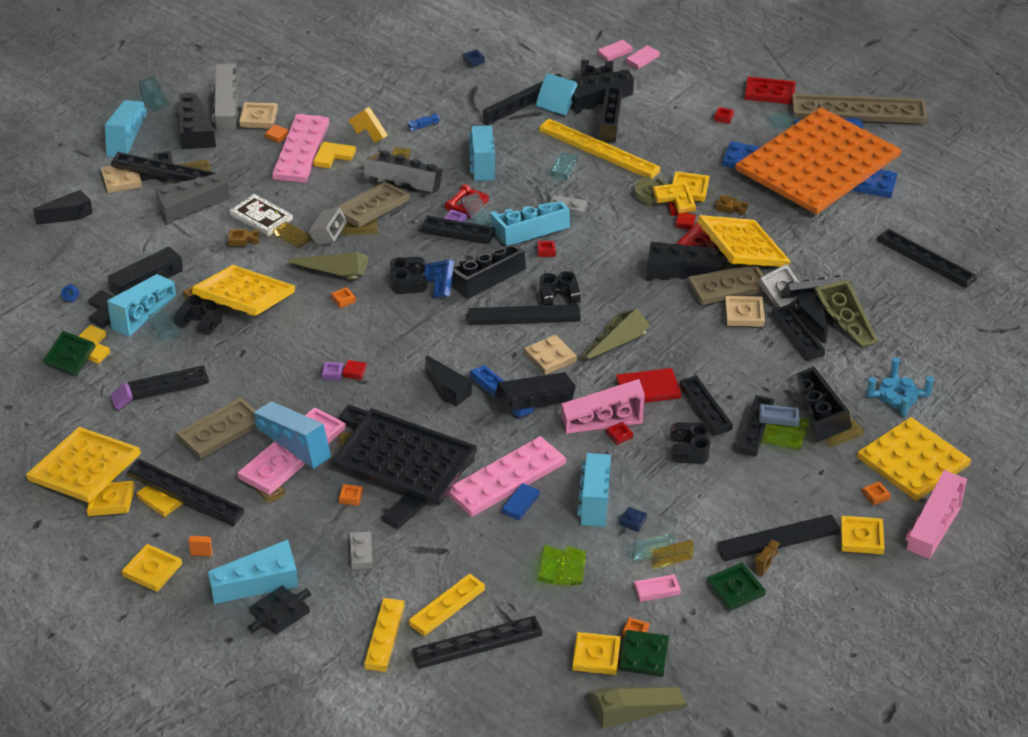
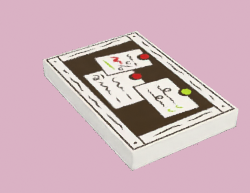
M253 194L230 210L232 217L267 236H270L293 220L291 213L256 194Z

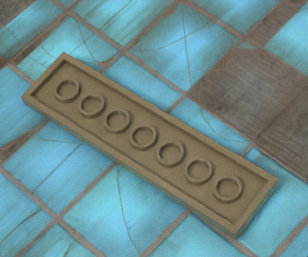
M812 94L792 95L793 118L804 119L820 107L841 118H861L865 122L927 124L928 119L925 99Z

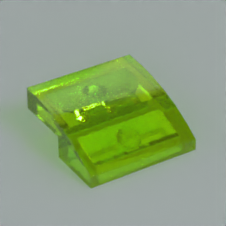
M799 417L798 427L766 423L762 442L801 451L809 419Z
M544 545L537 581L566 586L582 585L587 551L568 545L565 550Z

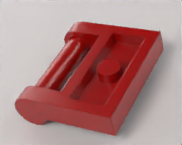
M463 184L459 189L460 191L451 200L449 199L444 203V207L448 211L452 209L467 214V218L472 219L489 201V195L471 189L467 184ZM464 195L467 196L460 205L456 204Z

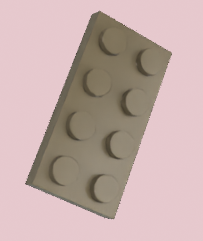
M383 182L338 207H340L348 222L361 227L409 201L410 194L387 182Z
M746 265L688 278V283L701 305L725 301V296H749L764 293V290L757 282L764 276L758 265Z
M240 397L176 432L177 439L199 459H202L257 428L253 413L256 410Z

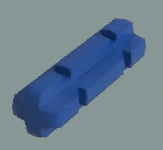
M432 114L430 117L425 116L416 119V121H409L408 129L414 131L417 128L420 129L439 123V116Z

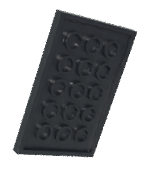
M371 408L333 458L332 466L440 506L477 452V446Z

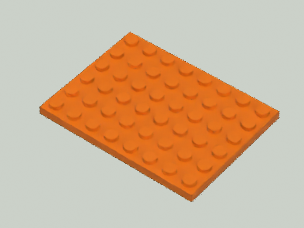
M820 107L736 163L735 170L807 210L818 214L900 156L902 149Z

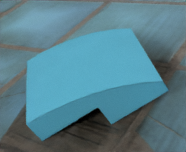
M547 73L539 92L536 107L566 116L572 104L571 97L577 87V83Z

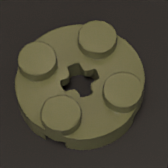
M651 177L640 179L635 185L634 196L639 201L644 202L646 206L652 207L658 204L653 193V187L668 184L659 178L656 181L651 180Z

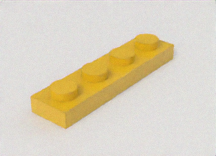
M469 573L410 618L409 626L425 637L485 590V584Z
M383 598L364 663L365 669L387 671L405 607L404 601Z

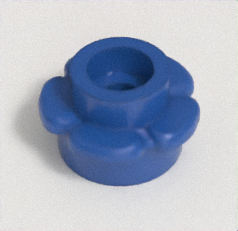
M68 284V286L63 287L61 296L65 301L75 302L77 300L79 290L75 288V285Z

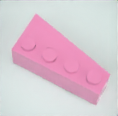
M639 379L562 403L561 419L566 434L605 429L620 422H623L626 426L642 424L645 394Z
M945 470L943 471L929 500L924 505L921 515L916 518L913 530L910 529L907 533L908 551L928 559L931 558L961 508L967 483L966 478Z

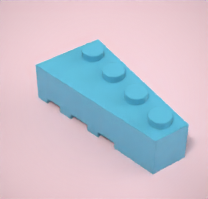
M124 100L105 124L106 156L114 157L117 152L129 153L144 118H146L147 109L144 108V102Z
M472 126V133H468L470 174H474V181L495 180V150L492 126Z
M562 201L539 204V208L526 206L523 207V210L514 212L512 209H507L505 213L497 214L494 211L490 212L491 227H495L494 234L505 246L517 244L569 228L570 210Z
M156 274L107 300L111 329L130 337L176 296L174 281Z
M587 453L586 461H582V473H585V475H581L580 487H583V490L579 491V502H582V504H578L577 514L578 517H581V525L606 527L611 455Z
M288 540L208 571L214 604L271 593L282 585L287 589L298 587L297 569Z

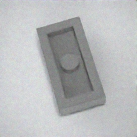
M553 195L550 203L562 201L569 208L570 215L584 216L587 201Z
M371 532L350 533L352 569L373 568Z

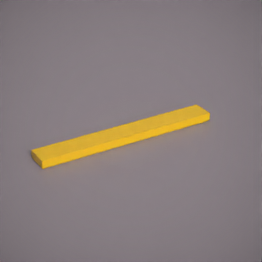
M551 119L546 120L539 126V131L645 178L651 177L652 179L660 172V166Z

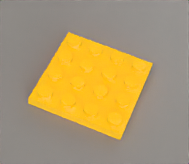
M699 215L697 219L702 230L709 235L710 239L732 264L782 267L786 264L789 265L791 262L755 220Z
M235 265L225 268L192 288V294L198 295L202 299L215 301L216 304L229 306L233 310L244 311L250 316H257L295 292L294 285Z
M912 417L857 453L859 460L915 501L920 500L934 490L944 470L956 475L968 467L971 462L969 457Z
M78 427L32 468L26 476L28 481L89 503L130 465L141 452L140 448Z

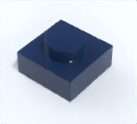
M477 49L463 54V60L470 67L485 63V57Z
M628 507L620 519V526L639 532L647 519V513Z

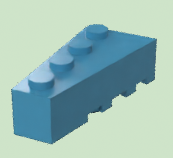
M272 401L253 412L255 425L258 430L314 469L331 458L323 423Z

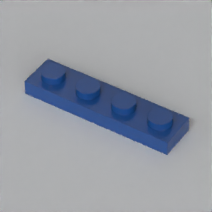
M485 365L470 370L469 377L494 397L498 382H503L504 380ZM535 407L513 410L512 412L516 416L522 417L533 413Z

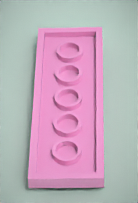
M296 114L272 173L273 179L307 183L314 164L313 161L329 125V117Z
M315 407L305 415L324 424L328 444L346 429L344 422ZM274 441L238 472V479L270 495L306 463Z
M540 436L455 483L447 495L470 517H473L515 493L522 483L529 485L566 464V458Z

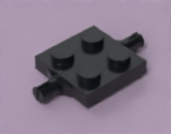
M282 585L249 607L250 614L257 619L248 625L249 631L254 633L261 627H264L277 635L310 613L309 606L303 602L304 599L311 596L310 591L305 588L298 594H294Z

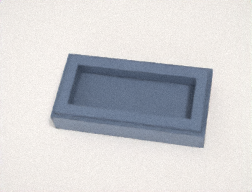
M760 404L759 423L798 427L799 408Z

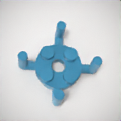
M894 357L890 370L891 378H884L880 385V390H875L876 379L870 377L868 379L866 396L868 398H880L884 404L887 402L891 408L899 409L901 417H906L908 409L912 407L913 403L917 402L918 397H929L931 395L934 378L931 376L926 377L924 389H918L911 378L898 377L900 359Z

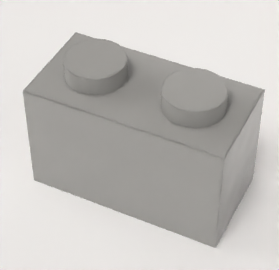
M340 207L322 210L309 230L310 236L316 245L332 243L347 223V219Z

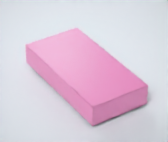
M624 40L598 49V55L605 61H611L633 52V47Z
M646 46L626 58V63L636 69H640L659 57V51Z
M675 574L634 581V589L639 602L676 596L681 593Z

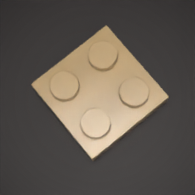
M244 102L240 127L272 128L275 124L278 104Z
M111 165L101 167V174L107 193L142 187L139 173L136 171L112 167Z
M725 296L727 326L764 327L765 317L762 297Z
M557 335L524 348V354L544 375L577 362V356Z

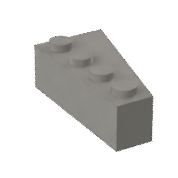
M216 64V85H214L212 122L216 124V130H237L239 90L236 64Z

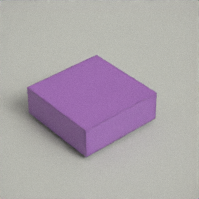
M451 209L444 218L465 222L467 214Z
M324 362L321 374L322 379L341 381L344 364Z
M123 383L111 394L114 407L118 410L122 409L133 399L130 387L126 383Z

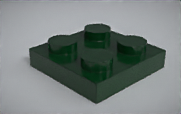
M62 331L43 362L49 367L77 377L96 345L90 340Z
M743 563L711 575L706 580V584L729 611L764 597L766 593L765 588Z
M626 630L620 671L664 677L669 635Z

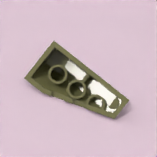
M353 252L288 259V262L347 277V280H357L358 276L365 275L369 256Z
M849 279L815 288L822 306L861 348L878 344L879 341Z
M637 308L619 312L604 327L605 331L598 334L596 337L598 341L591 343L580 355V361L590 359L635 338H641L646 334L645 330L650 324Z
M605 687L587 692L602 728L687 706L679 687Z

